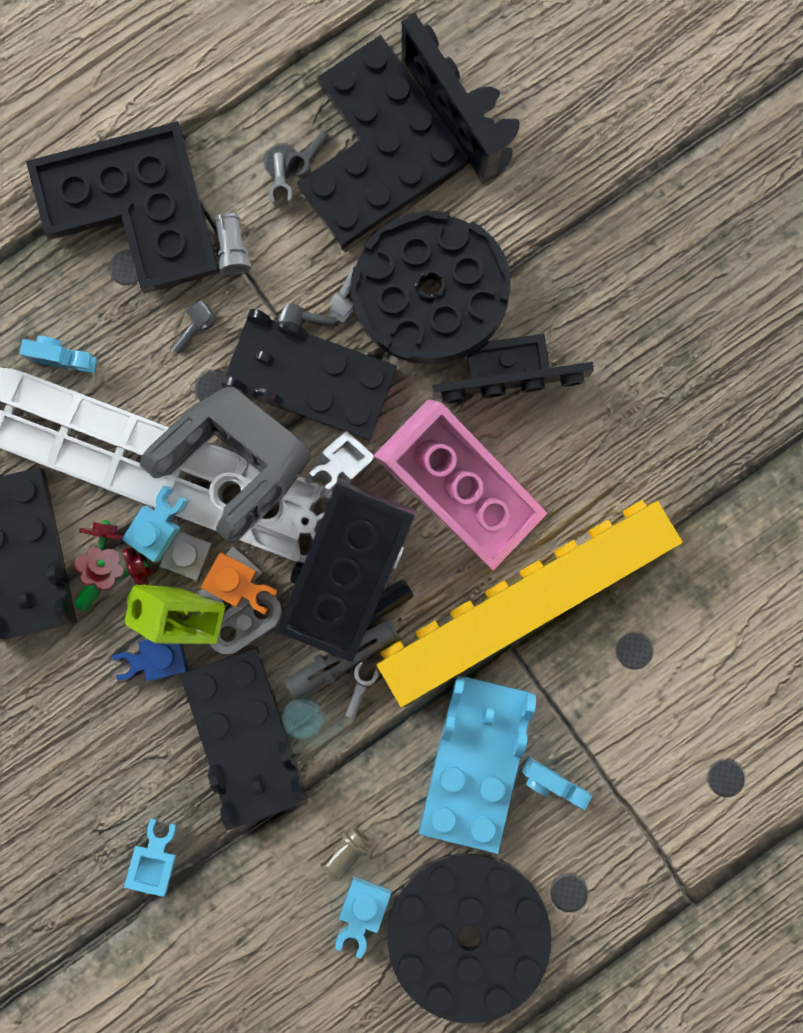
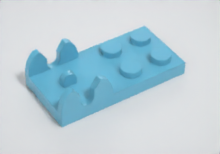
M462 675L455 676L418 831L419 835L498 854L519 761L523 757L527 746L526 732L528 722L535 711L536 695L534 693Z

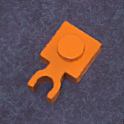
M222 552L217 556L200 587L235 607H239L242 599L246 598L255 610L264 615L267 614L269 609L258 603V595L263 591H267L273 596H277L279 592L268 585L252 583L257 571Z

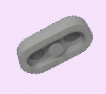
M261 592L258 595V603L266 604L270 609V613L267 618L260 619L256 615V610L250 605L249 600L246 598L242 599L239 607L232 606L224 611L217 644H210V646L221 654H232L240 651L278 625L283 613L280 600L269 592ZM227 626H232L236 630V637L233 641H227L223 637V630Z

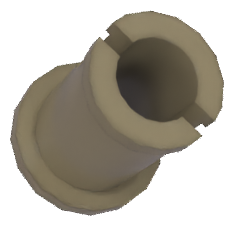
M352 827L350 831L344 830L342 833L343 839L320 862L323 871L337 882L342 879V876L361 855L366 856L369 852L367 849L371 844L369 838L356 827Z

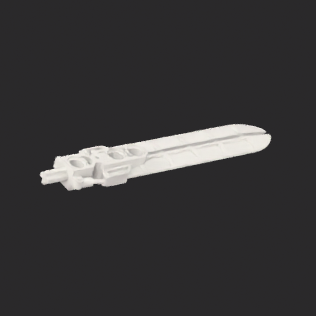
M0 368V402L6 404L4 411L0 410V449L154 508L156 507V497L163 486H170L173 488L172 493L168 497V503L171 507L176 505L179 498L185 497L190 500L184 511L175 516L216 531V526L222 517L223 509L227 505L222 497L224 489L229 485L237 484L241 487L242 491L260 473L239 454L205 442L171 475L153 478L140 467V463L125 458L124 455L126 450L142 456L147 448L169 427L25 372ZM18 408L62 426L60 431L57 432L15 416L14 412ZM71 429L117 446L115 453L70 437ZM185 472L211 482L210 489L180 479L181 473ZM298 477L289 491L278 501L279 512L271 519L261 518L239 540L295 562L304 563L307 555L301 554L300 542L304 535H311L314 540L324 513L316 516L313 510L315 504L323 498L320 496V493L325 486L315 482H311L308 485L305 482V478ZM331 491L326 498L330 499L333 492ZM309 520V523L304 525V522ZM404 547L401 548L397 560L394 564L393 569L395 570L399 563Z

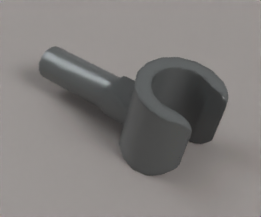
M322 130L303 153H291L286 159V168L290 171L296 162L303 161L305 162L304 167L298 173V177L303 179L312 172L310 162L329 138V135Z
M198 301L187 310V314L193 323L187 327L185 332L171 347L178 354L194 335H197L199 331L208 329L215 322L214 313L208 304L203 301Z
M290 303L284 306L278 323L293 322L300 325L302 320L307 323L334 327L336 318L313 314L296 304Z

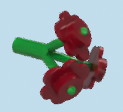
M104 520L102 523L93 522L92 528H80L79 530L80 533L99 537L97 547L89 548L87 555H80L74 563L75 570L82 574L80 578L81 583L85 585L74 602L75 606L81 611H88L101 591L110 590L116 581L131 576L136 585H149L147 577L151 575L149 562L143 554H137L134 548L123 549V557L127 563V568L123 569L118 565L120 561L119 554L113 549H106L108 538L122 540L124 534L117 533L118 526L110 524L108 520Z

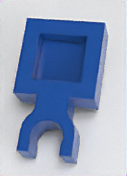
M148 639L138 642L141 654L123 652L112 655L113 661L125 658L130 662V670L127 673L116 675L117 681L132 678L140 670H144L146 681L189 671L183 644L154 643Z

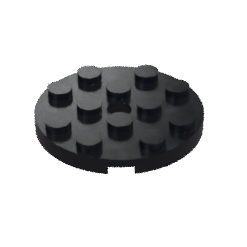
M443 211L411 213L384 225L363 246L364 251L352 271L351 296L357 319L367 336L390 355L418 364L451 362L479 349L500 327L510 298L511 282L509 267L505 255L496 240L477 223L472 221L470 224L461 219L450 217L449 212ZM432 279L438 281L442 287L437 292V295L433 296L419 290L420 285L424 281Z
M449 854L421 867L400 890L389 918V957L401 986L426 1011L453 1022H487L500 1018L518 1008L531 996L541 982L551 953L550 921L537 890L528 878L514 866L502 859L487 854ZM465 927H475L481 934L479 944L472 947L460 945L457 939L459 932Z

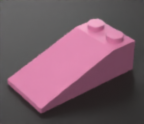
M427 399L374 455L414 497L493 571L547 514L534 498L441 402Z

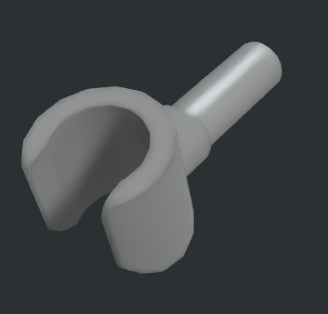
M275 153V183L269 189V198L272 204L276 206V192L285 190L288 192V204L290 205L293 202L294 196L291 188L286 184L284 156L282 153Z
M355 266L351 267L340 292H337L332 297L330 303V314L342 323H345L354 311L353 302L348 297L351 294V277L353 267Z
M363 662L359 663L354 670L356 685L345 715L351 719H355L367 687L372 686L378 678L377 668L370 681H362L359 678L358 672Z

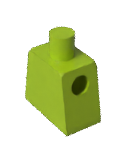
M134 585L127 596L128 607L125 624L154 643L217 644L226 605L178 587ZM188 612L191 613L187 621L182 620L179 615L180 613L187 616Z

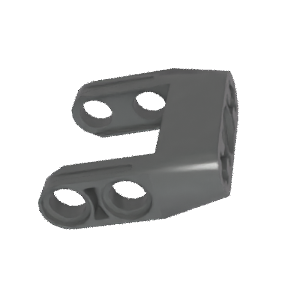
M228 385L191 407L153 442L142 455L140 467L153 478L171 475L213 434L216 435L260 472L224 507L222 517L216 526L217 533L229 543H234L242 538L289 491L311 460V454L296 436L241 392Z

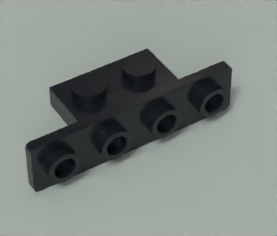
M544 334L488 341L479 349L466 356L469 380L435 384L432 388L433 399H442L443 404H452L465 401L466 395L482 393V398L503 396L506 394L505 389L521 387L523 393L545 389L546 383L561 382V387L577 386L585 383L584 378L592 374L594 366L593 362L550 368Z

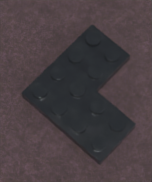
M381 35L317 77L319 86L358 141L298 181L297 184L341 249H344L469 164V156Z
M178 121L26 161L44 234L49 240L123 221L139 285L144 294L220 274L184 137Z

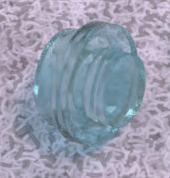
M300 698L297 701L293 700L286 706L283 712L284 728L291 736L298 739H307L314 736L320 730L323 723V713L320 706L308 698Z

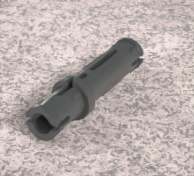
M387 618L381 624L365 632L359 647L373 639H377V641L357 652L353 662L330 653L322 656L320 653L314 657V662L291 676L285 677L284 681L294 699L297 701L301 696L326 682L329 685L336 682L335 677L367 660L396 641H400L401 638L390 619ZM337 660L340 661V663H338L337 665L329 668L328 670L324 671L318 676L309 679V676H311L312 674L318 672L319 670L325 668L326 666L330 665L331 663Z

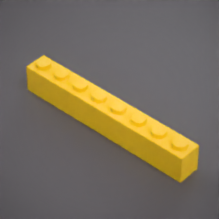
M643 499L623 510L622 513L625 519L613 526L608 519L588 531L591 536L589 540L580 545H577L575 540H572L554 550L553 552L557 558L543 566L541 561L537 560L519 571L522 579L510 586H508L505 580L484 591L487 596L486 600L475 606L469 600L450 611L453 618L450 621L438 626L436 620L417 630L415 634L418 639L404 647L400 640L381 651L380 654L383 660L379 661L376 665L400 707L405 706L683 543L660 503L655 501L646 505Z

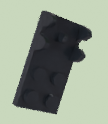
M416 13L401 21V59L435 111L469 156V164L484 185L501 174L510 164L513 151L511 147L507 146L513 142L518 134L519 120L503 118L495 123L491 118L484 117L487 112L494 109L500 96V91L494 87H481L467 93L459 81L460 73L456 64L450 57L444 58L438 49L439 42L434 30L429 24L423 25Z
M250 309L226 375L221 382L222 387L230 385L246 397L342 432L348 431L353 436L371 441L396 374L397 366L308 334L303 327L296 323L284 322V324L273 321L270 316L260 310Z
M39 467L0 476V641L77 623L45 469Z
M338 478L276 632L353 662L414 520L416 510L365 491Z
M254 648L180 674L210 766L208 770L210 787L215 793L218 792L222 807L220 808L224 827L227 830H231L306 804L309 799L259 649Z

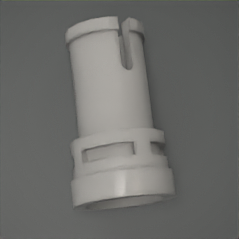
M224 213L226 221H223V217L220 214L214 219L220 246L218 251L219 272L228 276L246 273L251 269L247 256V249L243 247L240 216L236 213Z

